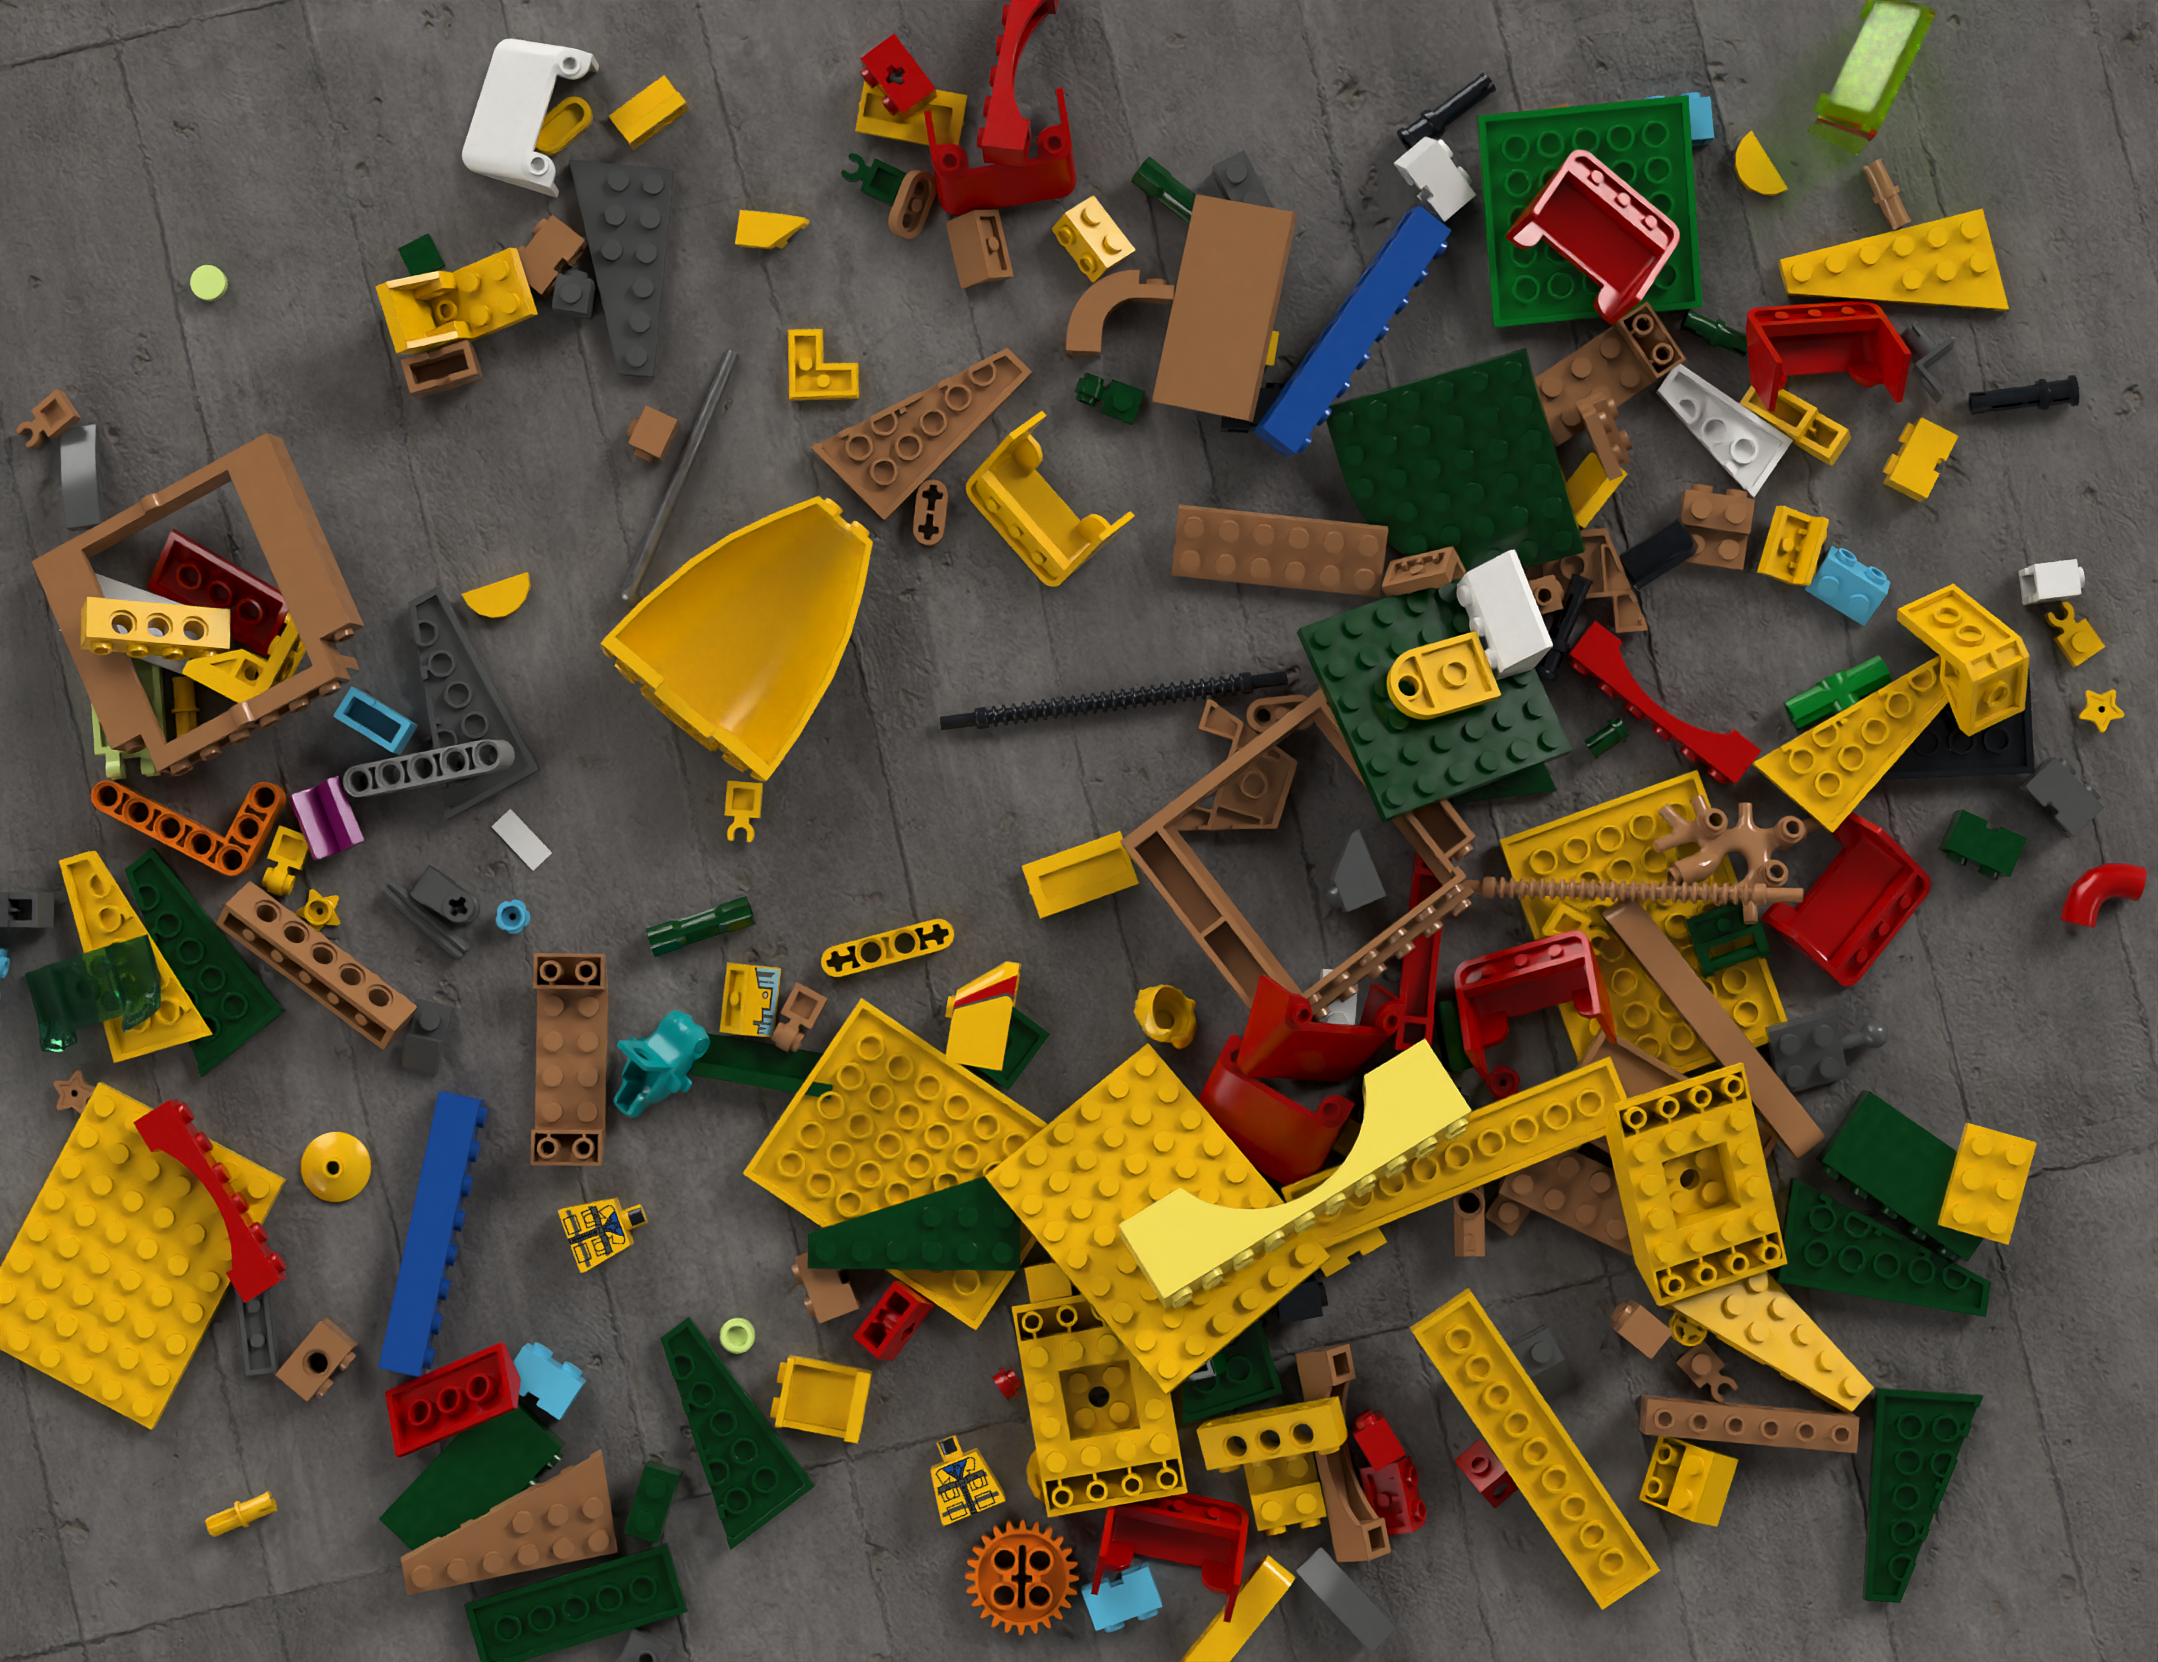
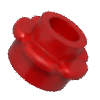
M1506 1065L1496 1066L1493 1072L1488 1073L1489 1078L1485 1080L1486 1087L1490 1089V1095L1498 1100L1513 1095L1519 1090L1520 1077L1515 1070H1510ZM1504 1079L1506 1081V1085L1501 1086L1500 1080Z
M1000 1367V1372L992 1377L995 1384L1006 1400L1015 1395L1019 1397L1020 1393L1017 1389L1023 1386L1011 1368L1005 1372Z

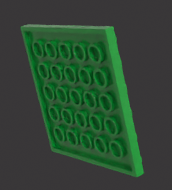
M1689 95L1476 115L1492 327L1601 317L1593 305L1601 288L1541 238L1530 249L1518 248L1505 238L1511 226L1566 158L1575 150H1585L1595 156L1673 221L1680 233L1679 243L1643 299L1627 314L1645 302L1649 303L1654 312L1703 307Z

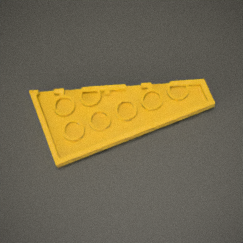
M1938 655L1759 758L1752 765L1829 833H1833L1949 702L1940 680L1941 656Z
M1767 1271L1662 1306L1686 1317L1685 1320L1693 1325H1700L1714 1333L1717 1339L1762 1365H1769L1779 1371V1375L1786 1379L1800 1383L1810 1389V1393L1845 1413L1852 1412L1874 1389L1867 1379Z

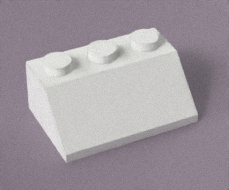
M1515 549L1507 551L1470 570L1457 584L1458 601L1461 606L1466 608L1470 618V631L1477 632L1495 680L1532 670L1553 647V644Z

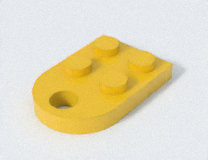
M1476 631L1404 652L1391 666L1387 676V691L1393 704L1402 713L1415 719H1433L1498 700L1501 696ZM1408 681L1412 683L1415 688V695H1404L1399 689V682Z

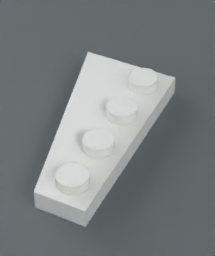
M1682 364L1669 372L1656 391L1659 397L1738 485L1748 492L1747 495L1751 499L1756 496L1793 441Z

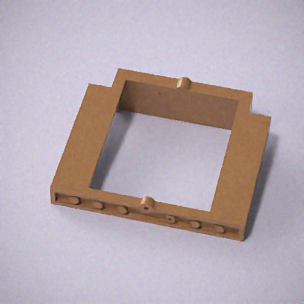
M265 433L165 489L143 497L134 506L32 561L111 750L125 751L127 754H133L147 747L157 772L169 773L173 776L185 774L193 769L192 764L222 754L221 749L230 744L237 745L249 740L252 737L251 733L260 728L268 729L278 725L282 721L281 717L288 715L290 712L299 713L308 709L311 706V702L320 696L325 698L338 693L341 690L340 686L348 683L351 680L350 676L360 671L355 658L340 655L336 644L353 638L355 636L354 631L364 627V624L281 437ZM233 481L313 666L247 701L232 706L229 711L167 743L131 657L127 653L120 652L97 655L90 650L81 649V609L87 597L105 598L89 558ZM112 625L114 631L120 634L117 625Z
M1322 688L1120 841L1122 847L1249 1012L1251 1011L1259 978L1261 975H1265L1275 980L1289 992L1305 997L1313 1011L1312 1022H1319L1331 1012L1328 1006L1338 998L1344 1003L1359 991L1356 985L1367 977L1370 981H1373L1386 971L1387 967L1384 964L1392 957L1396 956L1400 960L1415 948L1412 942L1419 936L1424 934L1426 938H1429L1444 926L1440 920L1452 912L1456 917L1472 905L1469 898L1473 896L1474 891L1465 881L1466 875L1459 866L1454 867L1449 860L1454 857L1458 862L1474 849L1471 843L1476 838L1447 799L1392 819L1391 821L1420 856L1442 887L1302 993L1172 824L1232 778L1242 773L1253 762L1311 718L1366 787Z

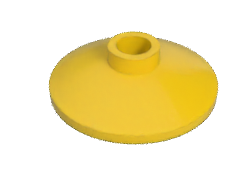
M330 1132L317 1137L308 1145L301 1160V1174L305 1185L315 1196L329 1202H342L355 1197L365 1188L371 1175V1159L364 1144L356 1137L343 1132ZM331 1161L339 1164L340 1169L337 1174H331L328 1170V1164Z

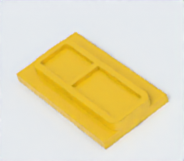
M864 80L855 132L929 146L924 111L931 110L936 144L953 143L959 146L962 126L965 124L964 116L968 95L936 89L937 97L903 121L898 113L892 116L881 102V99L885 96L876 86L871 89Z
M1121 831L1022 866L1029 886V894L1033 897L1040 919L1139 884L1131 862L1132 858L1121 845L1120 841L1123 839Z

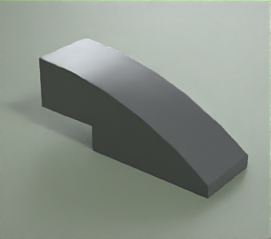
M97 424L72 427L61 435L63 507L66 529L71 531L92 529L107 520L103 495L107 493Z
M0 892V927L54 928V893Z
M1322 1546L1296 1569V1572L1371 1653L1397 1629L1395 1623Z

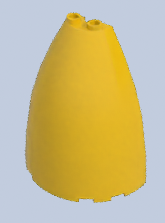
M817 496L777 511L729 534L702 551L646 596L600 643L605 656L610 659L613 656L616 657L614 667L632 684L638 681L642 685L640 688L642 695L674 724L710 752L711 750L716 752L718 749L724 752L721 757L735 769L743 773L749 768L752 770L750 775L754 779L763 782L769 779L800 736L830 685L850 639L865 586L873 541L868 538L870 533L859 522L853 521L849 524L841 518L840 514L843 510L829 498L823 500Z

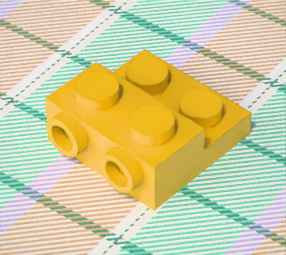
M1306 1452L1305 1457L1292 1461H1286L1285 1456L1273 1458L1272 1463L1259 1467H1253L1252 1462L1243 1464L1257 1530H1265L1266 1536L1284 1533L1287 1531L1285 1525L1298 1522L1300 1528L1317 1526L1321 1524L1320 1518L1327 1516L1313 1452Z

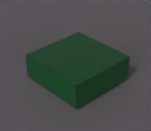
M429 233L398 248L411 276L435 272L446 266Z

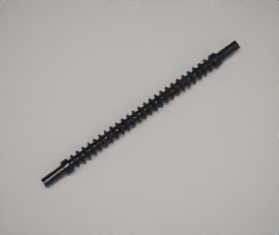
M1286 671L1258 675L1243 672L1239 673V677L1235 678L1233 674H1230L1228 679H1224L1222 675L1219 677V680H1214L1213 677H1210L1207 682L1200 678L1199 683H1195L1191 679L1189 684H1184V681H1180L1178 686H1175L1173 682L1170 683L1169 687H1165L1163 683L1160 684V688L1150 685L1148 690L1144 686H1141L1139 691H1135L1131 687L1130 692H1125L1124 689H1121L1120 693H1115L1114 690H1111L1109 695H1105V692L1102 691L1100 696H1095V693L1092 692L1090 697H1085L1084 694H1081V698L1076 699L1072 695L1070 700H1066L1062 696L1061 701L1051 698V702L1046 703L1045 699H1042L1040 704H1036L1033 700L1031 705H1026L1025 702H1022L1019 707H1016L1015 703H1012L1010 708H1006L1005 704L1001 706V709H996L995 706H992L991 710H987L986 707L975 708V711L971 713L941 716L940 724L941 730L976 726L977 729L989 728V724H994V727H998L1000 722L1007 726L1009 721H1013L1016 725L1018 720H1023L1024 723H1027L1028 719L1033 718L1034 722H1037L1039 717H1043L1046 721L1048 716H1053L1054 719H1057L1058 715L1063 714V717L1067 718L1069 713H1073V716L1076 717L1078 712H1083V715H1087V711L1092 710L1096 714L1098 709H1102L1106 713L1107 708L1117 711L1119 706L1126 710L1128 705H1132L1136 709L1137 704H1142L1143 707H1146L1147 703H1152L1153 706H1156L1158 701H1162V704L1166 705L1167 700H1172V703L1175 704L1177 699H1182L1183 702H1186V699L1191 697L1195 701L1197 696H1201L1205 700L1206 695L1216 698L1218 693H1221L1223 697L1226 696L1227 692H1231L1233 696L1236 695V691H1240L1241 694L1253 693V689L1288 685Z

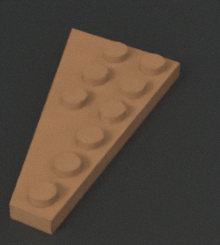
M1006 348L970 366V368L872 415L871 418L840 431L839 434L810 448L886 522L919 486L1032 375V371Z
M601 1449L592 1453L590 1458L575 1466L570 1465L561 1470L559 1475L548 1481L537 1483L492 1507L490 1512L475 1520L470 1519L460 1525L461 1528L442 1538L437 1537L403 1555L401 1563L407 1595L617 1553L618 1549Z

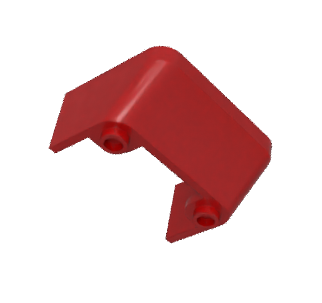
M1063 88L1055 90L1060 124L1046 127L1040 132L1036 143L1038 157L1027 159L1026 168L994 164L969 169L967 155L960 146L953 143L936 144L931 110L924 111L939 203L945 212L951 215H963L973 210L999 209L1063 198L1072 193L1076 186L1077 178Z
M1846 301L1757 307L1748 311L1745 328L1750 381L1768 412L1775 411L1778 391L1785 388L1786 376L1848 371L1852 379L1859 385L1874 387L1884 384L1896 403L1903 401L1912 353L1881 307L1869 301Z
M1572 930L1473 958L1461 963L1454 973L1464 1051L1482 1080L1489 1078L1485 1049L1499 1045L1506 1039L1509 1033L1508 1018L1573 1000L1574 1007L1580 1016L1587 1019L1596 1018L1610 1044L1617 1042L1610 998L1593 947L1586 934L1581 931Z
M1189 1493L1107 1507L1091 1594L1098 1595L1104 1569L1110 1571L1126 1570L1132 1563L1133 1554L1201 1567V1581L1203 1585L1213 1592L1227 1595L1223 1622L1230 1623L1241 1583L1249 1523L1248 1512L1236 1503Z

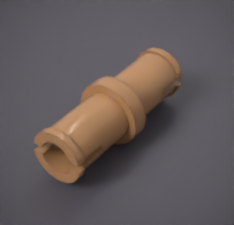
M1882 158L1861 168L1875 195L1872 199L1875 204L1879 203L1890 226V230L1893 231L1911 222L1912 220L1909 218L1898 195L1901 191L1898 185L1894 187Z

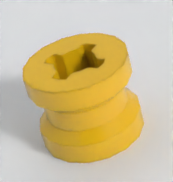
M1675 1312L1669 1321V1329L1673 1331L1671 1336L1677 1342L1686 1346L1700 1344L1706 1338L1708 1330L1700 1325H1693L1685 1320L1686 1317Z

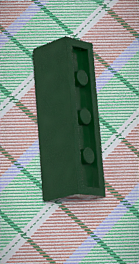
M707 1033L710 1045L705 1054L693 1062L691 1075L797 1093L824 1053L798 1049L796 1053L791 1050L787 1053L772 1044ZM813 1082L804 1095L820 1097L825 1092L832 1091L833 1085ZM831 1095L825 1096L824 1098L830 1099Z

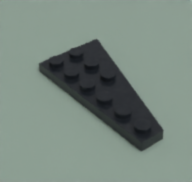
M2029 668L2024 711L1971 736H1967L1959 729L1948 702L1880 780L2035 773Z

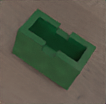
M1965 810L1955 811L1939 846L1940 850L1947 853L1946 859L1961 866H1966L1967 862L1980 867L1978 870L1979 874L1996 881L1999 876L2010 877L2027 838L2003 827L1999 829L1993 828V830L1986 828L1988 820Z
M652 1460L647 1462L625 1526V1534L656 1544L660 1541L683 1470Z

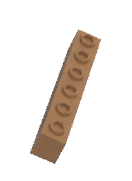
M249 881L225 904L216 925L383 1051L407 1027L417 1009L415 1004L381 980L378 975L357 962L349 953L344 952L328 940L321 932L316 931L300 919L293 911L288 910L272 898L265 890Z
M1642 1395L1639 1430L1645 1435L1857 1453L1860 1418L1852 1413Z

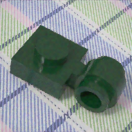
M1085 373L1083 378H1079L1075 388L1077 393L1075 399L1090 406H1095L1097 401H1103L1100 414L1133 425L1145 391L1112 379L1109 390H1106L1103 386L1105 380L1090 373Z

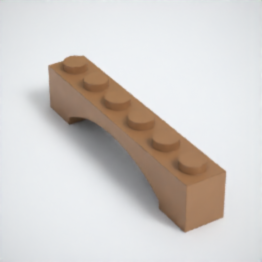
M1349 1344L1320 1346L1295 1354L1304 1402L1338 1396L1346 1425L1345 1411L1350 1380L1356 1379ZM1310 1428L1311 1437H1313V1436H1314V1435H1313V1431H1312V1429ZM1346 1439L1339 1447L1340 1450L1334 1453L1320 1455L1318 1451H1315L1318 1473L1337 1562L1370 1561L1390 1553L1391 1549L1384 1517L1379 1518L1363 1493L1352 1464Z

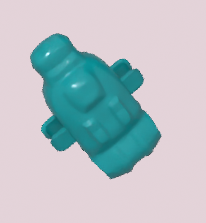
M673 1010L662 1018L657 1029L647 1039L639 1037L636 1040L630 1036L628 1040H619L617 1047L629 1057L622 1071V1086L614 1097V1103L622 1114L629 1118H637L649 1105L664 1100L672 1092L676 1093L680 1089L682 1092L687 1093L692 1085V1081L686 1074L692 1069L693 1062L702 1057L710 1045V1040L704 1027L696 1024L691 1015Z

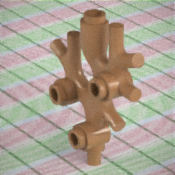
M1699 795L1690 800L1696 814V818L1693 821L1685 820L1668 803L1658 812L1670 825L1672 832L1653 840V846L1657 853L1664 852L1689 841H1695L1700 847V851L1697 854L1671 863L1670 868L1666 869V877L1670 885L1676 881L1678 886H1682L1683 882H1687L1688 886H1692L1694 882L1704 881L1716 871L1724 855L1735 852L1742 855L1748 865V873L1738 883L1739 887H1744L1745 883H1748L1749 887H1754L1755 883H1764L1767 885V888H1780L1788 879V870L1782 862L1771 860L1772 853L1775 849L1782 851L1791 849L1799 841L1806 839L1807 833L1820 829V824L1812 817L1801 820L1794 816H1786L1772 828H1759L1753 823L1752 803L1738 804L1739 819L1736 827L1726 829L1728 825L1726 815L1717 808H1708L1703 795ZM1770 872H1772L1776 878L1772 877ZM1718 900V903L1715 905H1721L1723 904V901ZM1741 901L1743 904L1744 924L1758 923L1757 905H1754L1753 901H1749L1748 905H1744V902Z

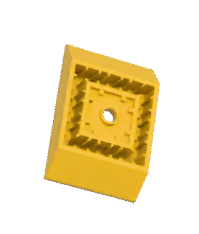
M1743 1063L1730 1065L1611 1104L1605 1133L1635 1264L1658 1306H1663L1788 1264ZM1687 1169H1692L1694 1173L1692 1183L1682 1187L1680 1183L1682 1173Z
M1080 1294L1012 1306L1047 1516L1053 1517L1187 1493L1170 1393L1167 1396L1085 1297ZM1101 1386L1109 1392V1399L1102 1406L1093 1405L1088 1398L1089 1392L1094 1387Z

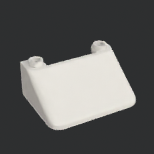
M505 39L501 41L494 50L463 147L462 159L467 168L475 173L557 198L559 190L553 183L556 175L555 166L549 157L534 152L557 77L561 76L575 80L583 77L588 70L597 73L599 65L594 55L574 48L518 39Z

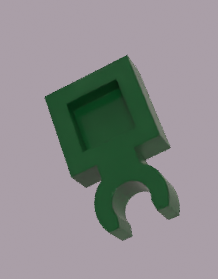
M851 153L849 160L857 163L859 168L855 173H848L842 170L841 176L848 182L862 181L863 184L860 189L862 193L892 207L907 173L876 158L872 166L869 167L865 165L861 156Z

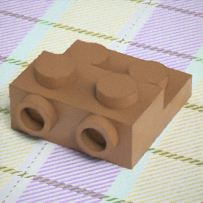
M1598 391L1575 401L1596 456L1609 481L1623 476L1619 466L1631 462L1627 451L1633 449L1625 429L1618 431L1614 420L1619 418L1620 415L1613 399L1606 400L1602 392Z
M1692 484L1691 490L1685 489L1681 493L1678 518H1681L1699 547L1692 557L1682 563L1742 571L1747 539L1751 532L1755 499L1747 498L1748 492L1742 490L1727 489L1726 495L1712 493V486Z

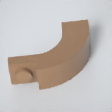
M1140 270L1121 271L1099 280L1081 296L1072 311L1067 328L1066 355L1101 357L1103 327L1108 317L1115 310L1133 303L1172 305L1174 285H1167V280L1147 279L1146 284H1139Z

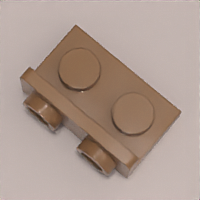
M1447 547L1390 561L1381 588L1386 597L1406 593L1411 594L1415 591L1432 587L1440 588L1451 583L1452 580L1463 578L1466 570L1454 547Z

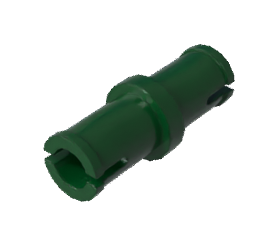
M1688 309L1687 313H1685L1680 330L1707 340V345L1715 347L1718 345L1739 354L1741 357H1744L1748 352L1746 334L1725 326L1726 322L1721 319L1714 321L1693 312L1691 309Z

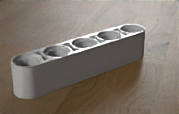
M484 739L356 765L345 772L343 786L345 791L351 796L375 797L503 771L513 764L515 752L512 745L505 740ZM493 746L498 753V758L494 764L489 758V752ZM460 753L465 758V766L462 770L457 766V758ZM428 760L433 766L432 774L429 777L425 773V764ZM396 766L400 770V779L397 783L393 779V770ZM364 773L368 777L366 789L361 785V777Z

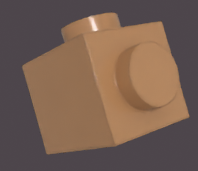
M645 405L640 418L634 417L626 434L630 438L628 444L635 449L633 455L649 463H653L654 459L664 462L681 425L679 421Z
M1554 574L1528 581L1541 615L1563 609L1561 602L1564 599L1563 589L1559 581L1555 580Z

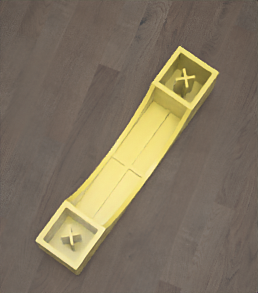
M1423 1039L1364 1075L1362 1086L1364 1119L1359 1136L1353 1149L1338 1170L1312 1192L1294 1201L1270 1208L1234 1209L1208 1203L1180 1187L1119 1224L1121 1239L1165 1309L1172 1305L1174 1309L1184 1306L1193 1299L1191 1294L1196 1290L1204 1287L1205 1291L1215 1287L1224 1280L1222 1275L1232 1268L1236 1272L1241 1271L1254 1262L1252 1257L1263 1249L1266 1253L1274 1251L1285 1243L1283 1238L1293 1231L1297 1235L1305 1232L1315 1224L1314 1219L1324 1212L1327 1216L1336 1213L1346 1205L1344 1201L1348 1197L1356 1194L1359 1198L1376 1187L1374 1183L1384 1175L1388 1179L1393 1178L1406 1169L1404 1164L1415 1156L1418 1161L1422 1160L1436 1150L1435 1145L1445 1138L1448 1142H1451L1466 1132L1465 1127L1468 1125L1472 1110L1426 1039Z

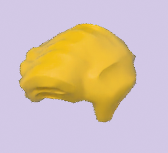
M1160 984L1138 992L1134 1013L1142 1030L1148 1037L1159 1042L1172 1043L1175 1048L1183 1049L1192 1042L1197 1030L1194 1014L1196 1002L1193 999L1187 998L1181 989H1176L1168 984Z

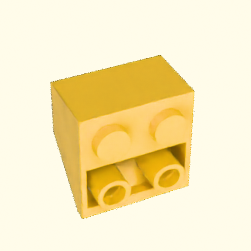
M1658 1436L1639 1500L1692 1522L1717 1527L1739 1459L1677 1437Z

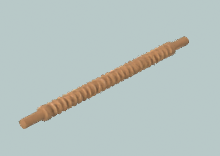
M1483 877V880H1465L1474 891L1473 894H1482V897L1487 899H1493L1496 895H1499L1501 899L1505 895H1509L1510 899H1514L1515 895H1519L1520 899H1524L1525 895H1529L1530 899L1533 900L1538 895L1541 900L1545 896H1550L1551 900H1554L1555 896H1560V900H1564L1565 896H1569L1571 901L1575 900V897L1578 896L1581 901H1584L1585 897H1590L1591 901H1594L1596 897H1600L1601 901H1605L1606 897H1609L1612 902L1616 898H1621L1622 902L1626 898H1631L1632 902H1635L1636 898H1641L1642 902L1650 898L1653 903L1656 902V899H1661L1662 903H1665L1667 899H1671L1672 903H1676L1677 899H1681L1684 904L1688 899L1692 900L1693 904H1696L1697 900H1702L1703 904H1706L1708 900H1712L1713 904H1717L1718 900H1722L1725 905L1730 900L1733 901L1734 905H1737L1738 901H1743L1744 905H1748L1749 901H1753L1754 905L1765 906L1767 902L1803 903V888H1767V885L1764 883H1755L1754 887H1749L1748 883H1745L1744 887H1739L1738 883H1735L1733 887H1729L1728 883H1724L1723 887H1719L1718 883L1715 882L1710 887L1707 882H1704L1703 886H1698L1697 882H1694L1692 886H1688L1687 882H1683L1682 886H1678L1676 881L1669 886L1666 881H1663L1662 885H1657L1656 881H1653L1651 885H1647L1646 881H1642L1641 885H1637L1635 880L1629 885L1626 884L1625 880H1622L1621 884H1616L1615 880H1612L1611 884H1606L1605 880H1601V883L1597 884L1594 879L1590 883H1586L1584 879L1580 883H1576L1575 879H1571L1570 883H1566L1565 879H1561L1560 883H1556L1554 878L1548 883L1545 882L1544 878H1541L1540 882H1535L1534 878H1531L1530 882H1525L1524 878H1521L1520 882H1516L1513 877L1508 882L1505 881L1504 877H1501L1500 881H1496L1495 877Z

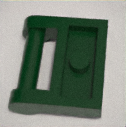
M1738 901L1737 905H1734L1732 902L1683 920L1697 959L1699 971L1704 980L1715 976L1714 972L1756 957H1759L1761 960L1771 956L1759 917L1756 924H1744L1743 904L1741 901ZM1751 934L1753 944L1710 959L1707 949Z

